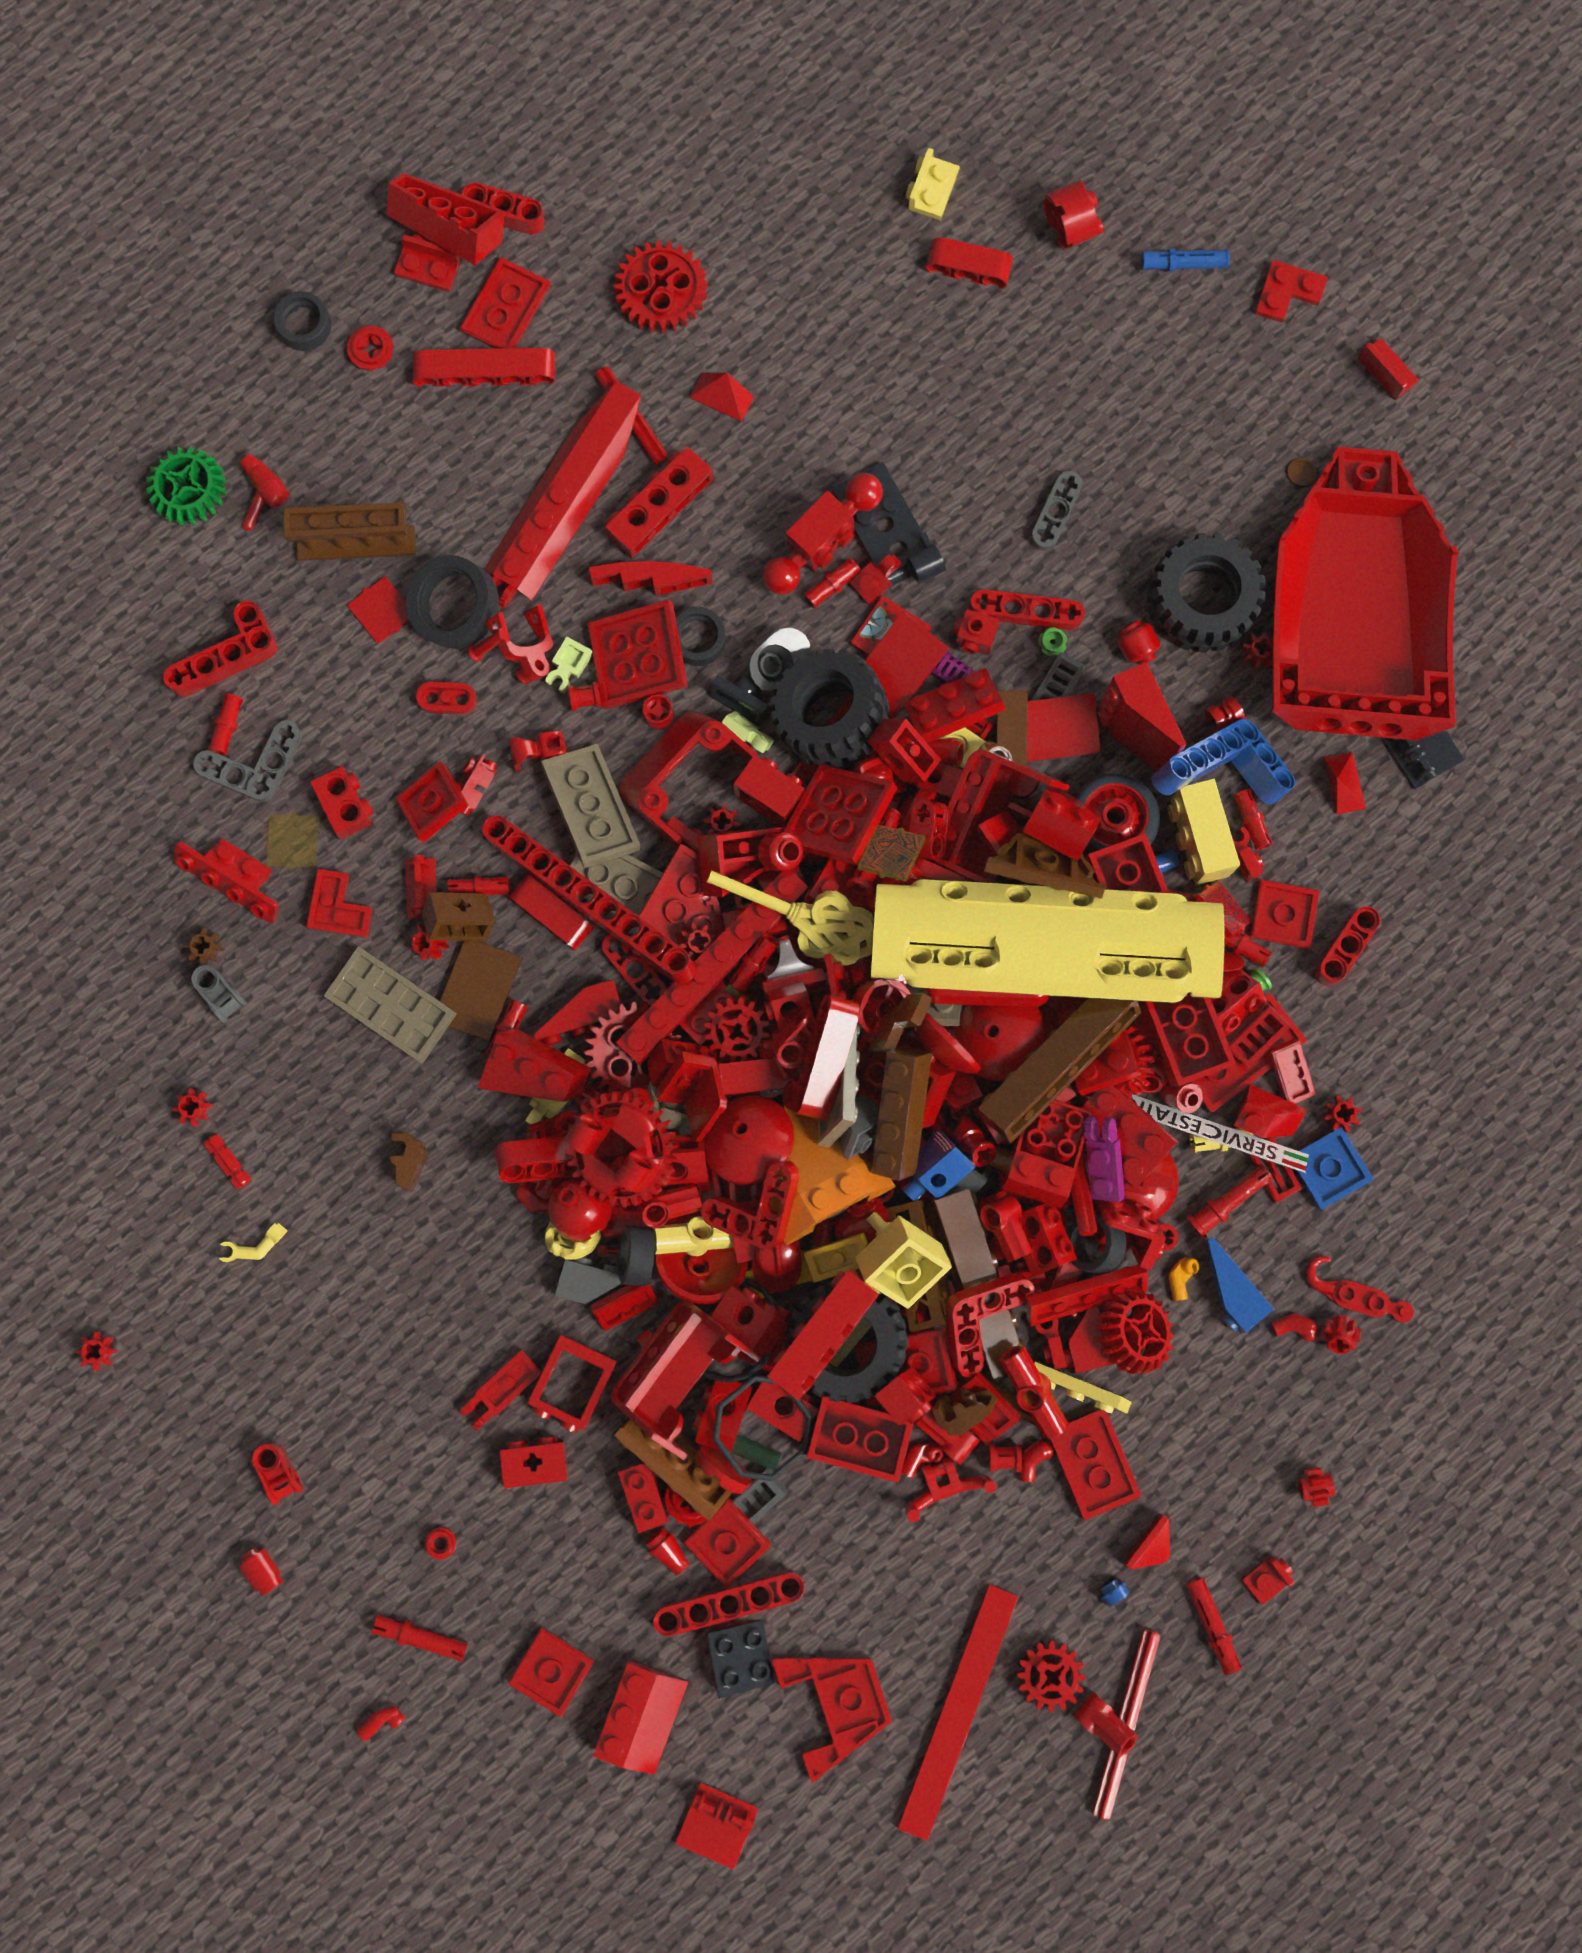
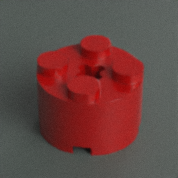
M1081 180L1044 195L1046 199H1043V208L1049 226L1053 224L1056 232L1060 234L1061 237L1056 239L1062 250L1077 246L1104 233L1103 224L1095 211V208L1098 207L1097 197L1093 190L1087 192Z

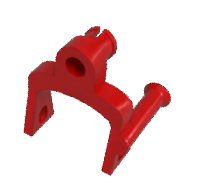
M542 604L535 606L524 614L539 639L537 645L521 647L512 644L503 612H498L485 622L492 635L478 645L470 646L468 651L470 657L475 661H481L484 654L498 645L506 659L520 661L522 667L517 669L516 674L519 681L523 684H530L533 680L538 681L546 676L549 672V664L544 653L553 647V640L549 633Z

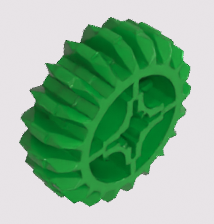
M190 446L186 453L182 448L178 447L177 454L175 455L171 451H167L166 455L168 458L165 460L157 457L159 467H150V472L154 476L146 477V482L150 486L146 488V493L151 497L149 499L150 504L153 508H156V512L160 516L166 515L165 518L168 522L173 523L177 520V523L182 526L186 523L187 518L189 523L195 526L196 517H200L203 522H207L206 512L209 511L210 514L216 515L213 505L223 506V501L220 497L227 495V491L223 487L227 484V480L222 476L224 471L220 465H217V461L213 456L208 457L202 449L197 453ZM202 470L208 476L206 490L199 484ZM166 483L173 487L171 493L173 497L170 502L165 497ZM197 499V501L188 504L189 501Z

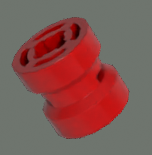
M655 694L648 697L644 702L643 713L649 727L662 730L670 726L674 714L672 703L666 696Z
M1233 696L1224 699L1219 706L1212 705L1204 710L1207 722L1214 719L1217 727L1212 729L1214 734L1240 719H1245L1241 705Z

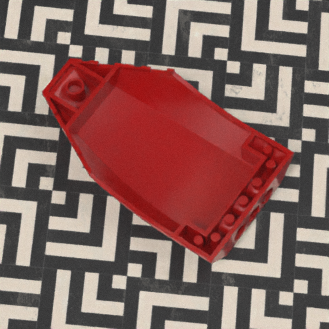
M1338 446L1320 478L1308 493L1302 506L1298 509L1292 522L1279 540L1273 612L1272 712L1295 730L1418 740L1454 728L1456 725L1453 619L1459 551L1455 545L1451 546L1443 533L1445 528L1435 518L1434 511L1423 494L1420 495L1412 483L1413 477L1403 467V461L1397 451Z

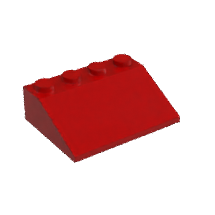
M1147 662L1112 677L1097 708L1098 724L1101 729L1106 728L1109 735L1154 771H1157L1173 756L1182 752L1186 746L1180 729Z

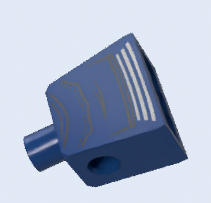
M938 1128L919 1150L916 1174H914V1177L902 1190L913 1201H917L927 1190L936 1198H941L976 1166Z

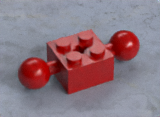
M860 473L853 476L846 485V499L842 503L827 490L786 532L788 546L792 553L788 557H776L766 564L763 570V581L769 591L777 595H786L793 592L800 582V569L805 564L813 572L819 567L824 569L833 560L834 556L832 554L840 546L845 548L855 536L853 534L855 532L853 515L857 511L865 512L874 509L882 500L883 488L880 481L874 475Z

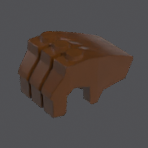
M405 1132L402 1134H392L391 1139L399 1145H406L403 1156H391L390 1161L393 1163L392 1174L396 1176L397 1185L409 1192H413L426 1158H428L426 1144L420 1140H415Z
M963 1388L961 1390L963 1402L952 1403L949 1395L944 1393L939 1396L932 1411L936 1418V1423L945 1429L949 1436L962 1435L991 1413L997 1397L988 1389L972 1392L967 1388Z

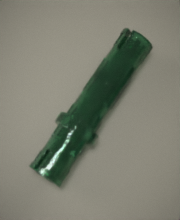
M696 1416L688 1433V1436L696 1438L698 1430L693 1429ZM739 1435L736 1437L731 1452L753 1463L762 1465L771 1471H775L782 1452L770 1449Z

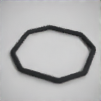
M754 1375L719 1402L716 1409L713 1440L739 1476L742 1478L771 1481L775 1480L807 1453L810 1445L813 1418L802 1400H797L791 1396L807 1418L803 1448L772 1474L743 1471L720 1440L719 1434L723 1407L755 1381L776 1384L767 1376Z

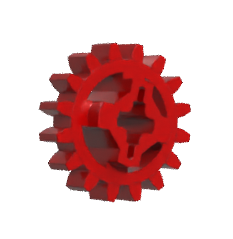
M744 995L739 998L738 1002L735 1001L733 996H729L727 998V1005L720 1000L716 1004L718 1011L711 1009L708 1012V1015L713 1020L704 1023V1027L711 1029V1032L705 1035V1039H713L714 1043L710 1049L712 1051L719 1048L721 1050L719 1054L720 1059L728 1054L732 1063L737 1060L738 1056L741 1057L742 1061H748L749 1053L755 1058L760 1055L757 1047L762 1043L763 1038L770 1037L772 1032L765 1029L771 1023L769 1019H763L762 1017L766 1009L757 1010L755 1008L757 1000L754 999L750 1004H747ZM730 1010H742L739 1015L726 1014ZM752 1017L757 1024L758 1031L753 1028ZM737 1023L742 1025V1032L739 1035L734 1033V1026ZM719 1028L723 1030L724 1041L720 1036ZM739 1043L751 1045L749 1047L742 1049L734 1048V1046Z
M1049 1639L1047 1647H1043L1038 1641L1036 1642L1037 1650L1035 1652L1029 1648L1025 1650L1029 1656L1027 1660H1018L1024 1667V1670L1016 1672L1018 1678L1024 1679V1682H1021L1018 1688L1020 1691L1028 1690L1024 1698L1027 1702L1035 1698V1707L1039 1710L1043 1704H1047L1049 1712H1053L1055 1704H1058L1062 1710H1066L1065 1701L1070 1700L1075 1704L1077 1701L1073 1696L1074 1692L1083 1693L1084 1691L1078 1684V1681L1086 1680V1675L1078 1672L1084 1664L1082 1661L1074 1662L1077 1652L1073 1649L1066 1653L1067 1645L1064 1642H1061L1059 1647L1055 1648V1643L1052 1639ZM1048 1654L1060 1656L1055 1661H1045L1042 1656ZM1034 1665L1037 1668V1679L1031 1684L1030 1672ZM1070 1667L1072 1676L1068 1686L1065 1683V1673ZM1049 1669L1054 1672L1058 1669L1055 1673L1058 1679L1054 1683L1051 1680L1044 1682L1047 1679L1045 1675L1046 1670ZM1047 1691H1058L1060 1695L1054 1697L1043 1696Z

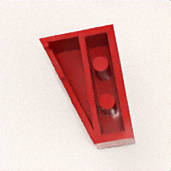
M767 826L698 835L703 896L723 897L730 893L707 882L711 871L743 884H747L752 881V878L763 872L770 871L760 862L758 846L766 834L783 832L786 826Z

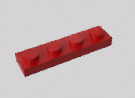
M1139 1264L1126 1266L1120 1270L1096 1275L1090 1279L1069 1283L1060 1288L1039 1292L1033 1296L1026 1297L1027 1319L1030 1325L1034 1326L1104 1305L1106 1302L1113 1301L1114 1295L1120 1293L1126 1295V1290H1134L1136 1294L1142 1290L1147 1292L1148 1270L1140 1267Z

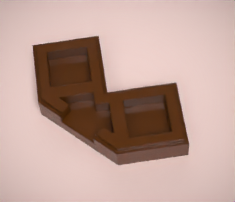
M924 993L907 994L879 1024L868 1052L875 1056H886L887 1051L895 1049L905 1027L921 1025L932 998Z

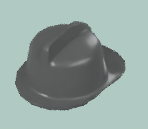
M790 627L779 629L769 636L754 651L750 658L749 671L754 683L762 690L773 692L775 683L782 681L780 675L786 668L790 670L794 666L793 662L798 658L803 660L808 657L811 649L807 637L801 631Z

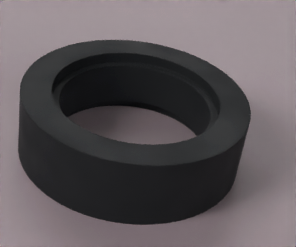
M456 555L440 556L424 564L412 578L406 596L407 614L414 629L424 638L442 647L451 649L465 648L481 640L489 631L485 622L498 613L499 607L498 591L491 576L480 566ZM453 575L467 576L476 592V603L473 613L465 623L457 628L440 629L433 622L429 611V602L433 590L447 577Z

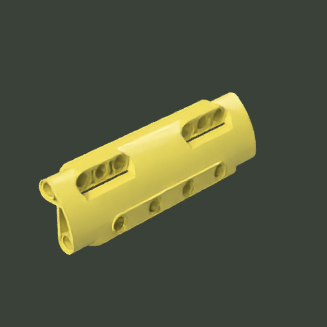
M926 879L915 881L911 886L877 884L871 978L899 979L900 975H904V980L909 985L920 988L1156 1002H1178L1184 996H1187V992H1190L1191 997H1221L1224 965L1223 903L1190 902L1179 894L1105 890L1101 899L1066 890H1055L1049 886ZM909 942L995 947V949L911 945ZM1100 953H1103V954H1120V955L1171 957V958H1185V961H1184V960H1167V959H1150V958H1133V957H1116V956H1099V955H1100Z

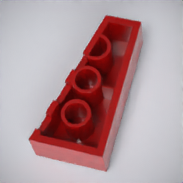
M406 173L400 174L389 182L387 216L474 266L502 243L505 211Z
M852 1268L846 1273L840 1270L829 1285L833 1288L832 1292L827 1298L823 1296L819 1298L811 1309V1312L814 1313L813 1317L807 1324L802 1322L791 1336L795 1339L788 1349L783 1347L773 1360V1363L776 1365L767 1377L797 1400L807 1393L881 1293L866 1283L863 1276Z

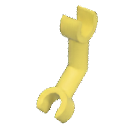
M274 1223L257 1247L237 1246L233 1242H223L220 1245L230 1246L233 1253L229 1258L223 1257L219 1259L224 1262H231L235 1259L260 1260L287 1233V1230L279 1223Z

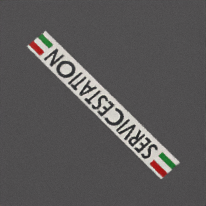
M1074 1080L1070 1085L1075 1094L1080 1095ZM1087 1094L1084 1097L1090 1098V1095ZM1132 1094V1100L1156 1122L1304 1173L1306 1171L1308 1154L1189 1113H1183L1177 1109Z

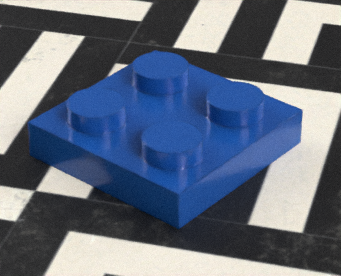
M1343 1127L1299 1150V1152L1309 1156L1305 1173L1298 1170L1295 1171L1319 1211L1374 1180Z

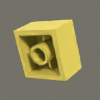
M874 1212L867 1221L877 1231L875 1234L877 1237L855 1259L866 1283L909 1309L952 1266L940 1242L901 1216L895 1218L891 1223H886L877 1212Z

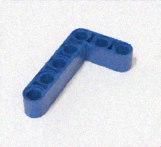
M1240 719L1173 756L1152 775V783L1163 795H1171L1232 761L1259 799L1266 804L1272 805L1295 787V778L1256 725L1248 719Z

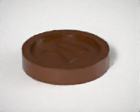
M1305 458L1293 460L1287 469L1289 480L1294 485L1300 487L1310 485L1315 480L1317 474L1315 465Z

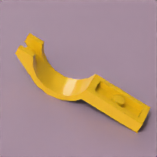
M857 1234L814 1249L801 1251V1276L795 1285L811 1281L815 1283L836 1276L840 1270L846 1273L850 1268L854 1270L859 1269L855 1257L868 1246L865 1234ZM752 1268L747 1270L745 1278L755 1281ZM750 1286L751 1290L761 1296V1299L765 1298L762 1293Z

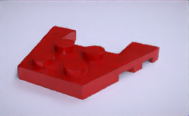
M872 1658L772 1659L781 1689L811 1678L814 1680L833 1739L831 1743L802 1752L811 1783L820 1779L833 1766L838 1765L847 1755L856 1748L861 1747L892 1722Z

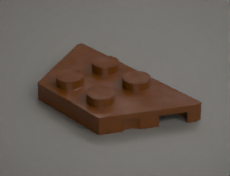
M1021 833L1013 836L1010 843L1004 844L999 849L996 857H989L984 872L1019 879L1025 883H1036L1049 886L1055 890H1066L1101 899L1106 889L1104 883H1096L1093 874L1095 870L1084 859L1083 853L1079 860L1075 861L1034 837Z

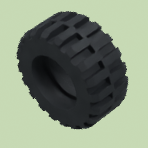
M1197 533L1194 540H1191L1189 536L1180 539L1178 545L1173 544L1170 546L1164 556L1160 558L1148 584L1150 588L1147 592V602H1151L1148 611L1151 618H1157L1155 627L1159 632L1165 629L1169 633L1166 639L1172 644L1176 639L1183 642L1181 648L1188 651L1191 646H1197L1198 653H1207L1210 647H1213L1215 652L1220 651L1228 643L1232 646L1251 628L1265 600L1266 593L1262 591L1266 585L1265 577L1258 575L1261 570L1258 560L1252 562L1250 559L1252 552L1247 547L1243 550L1237 546L1239 541L1233 538L1229 542L1223 540V534L1214 533L1212 538H1207L1206 533ZM1200 570L1217 574L1228 584L1231 590L1233 600L1230 608L1226 612L1217 615H1206L1193 610L1185 603L1179 590L1181 579L1190 572Z
M833 648L823 649V653L820 654L817 651L808 653L807 658L795 660L793 662L794 666L790 670L786 668L780 675L782 681L775 683L772 691L776 696L770 698L769 706L772 710L770 717L775 731L788 750L796 758H800L803 763L809 766L815 764L817 768L820 764L825 766L832 764L834 768L844 767L845 762L850 761L853 764L859 761L858 756L863 753L868 755L873 750V747L867 740L883 719H889L887 714L890 711L889 702L886 698L887 694L872 667L866 664L865 660L860 656H852L850 651L841 649L836 653ZM835 691H845L854 694L849 711L838 722L824 727H813L806 724L810 708L820 697Z
M831 1282L818 1287L806 1295L798 1307L794 1309L790 1316L792 1318L786 1329L788 1343L785 1344V1347L787 1349L795 1340L791 1336L802 1322L807 1324L813 1317L814 1313L811 1312V1309L821 1296L827 1298L832 1292L833 1288L829 1286ZM881 1292L864 1315L873 1326L876 1334V1348L872 1358L862 1367L853 1370L840 1369L828 1363L811 1386L814 1389L812 1393L819 1397L822 1395L827 1396L829 1401L838 1403L840 1400H846L848 1403L858 1402L860 1399H868L875 1396L876 1393L894 1379L904 1363L906 1347L908 1346V1336H906L905 1329L907 1324L905 1318L901 1317L900 1308L896 1302L893 1303L887 1295Z

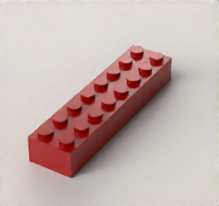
M1146 833L1090 853L1084 858L1095 870L1093 874L1096 883H1104L1106 886L1105 890L1169 893ZM1120 955V957L1150 958V959H1167V960H1184V961H1185V958L1154 957V956H1137V955ZM1187 992V996H1184L1178 1002L1137 1000L1171 1089L1236 1065L1211 998L1191 997L1190 992Z

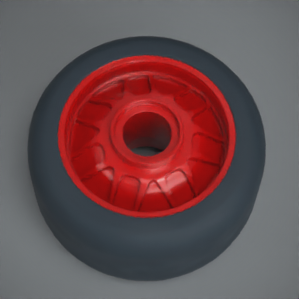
M1117 773L1100 775L1085 783L1074 796L1076 799L1102 812L1101 820L1083 851L1084 858L1090 853L1145 833L1150 845L1154 841L1159 828V808L1151 791L1137 779ZM1107 813L1117 814L1122 822L1119 824L1111 823L1107 818Z

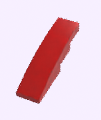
M642 561L619 562L589 567L593 587L622 581L624 591H630L653 585L656 596L713 584L711 569L681 563Z

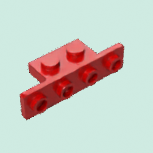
M223 838L205 856L181 841L175 845L173 861L180 869L198 877L205 885L220 891L232 902L239 903L250 910L257 918L264 919L270 924L276 920L279 904L258 891L270 877L272 869Z

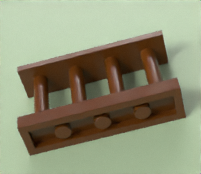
M404 502L283 508L284 538L286 541H297L298 561L416 555L415 526H406V506Z

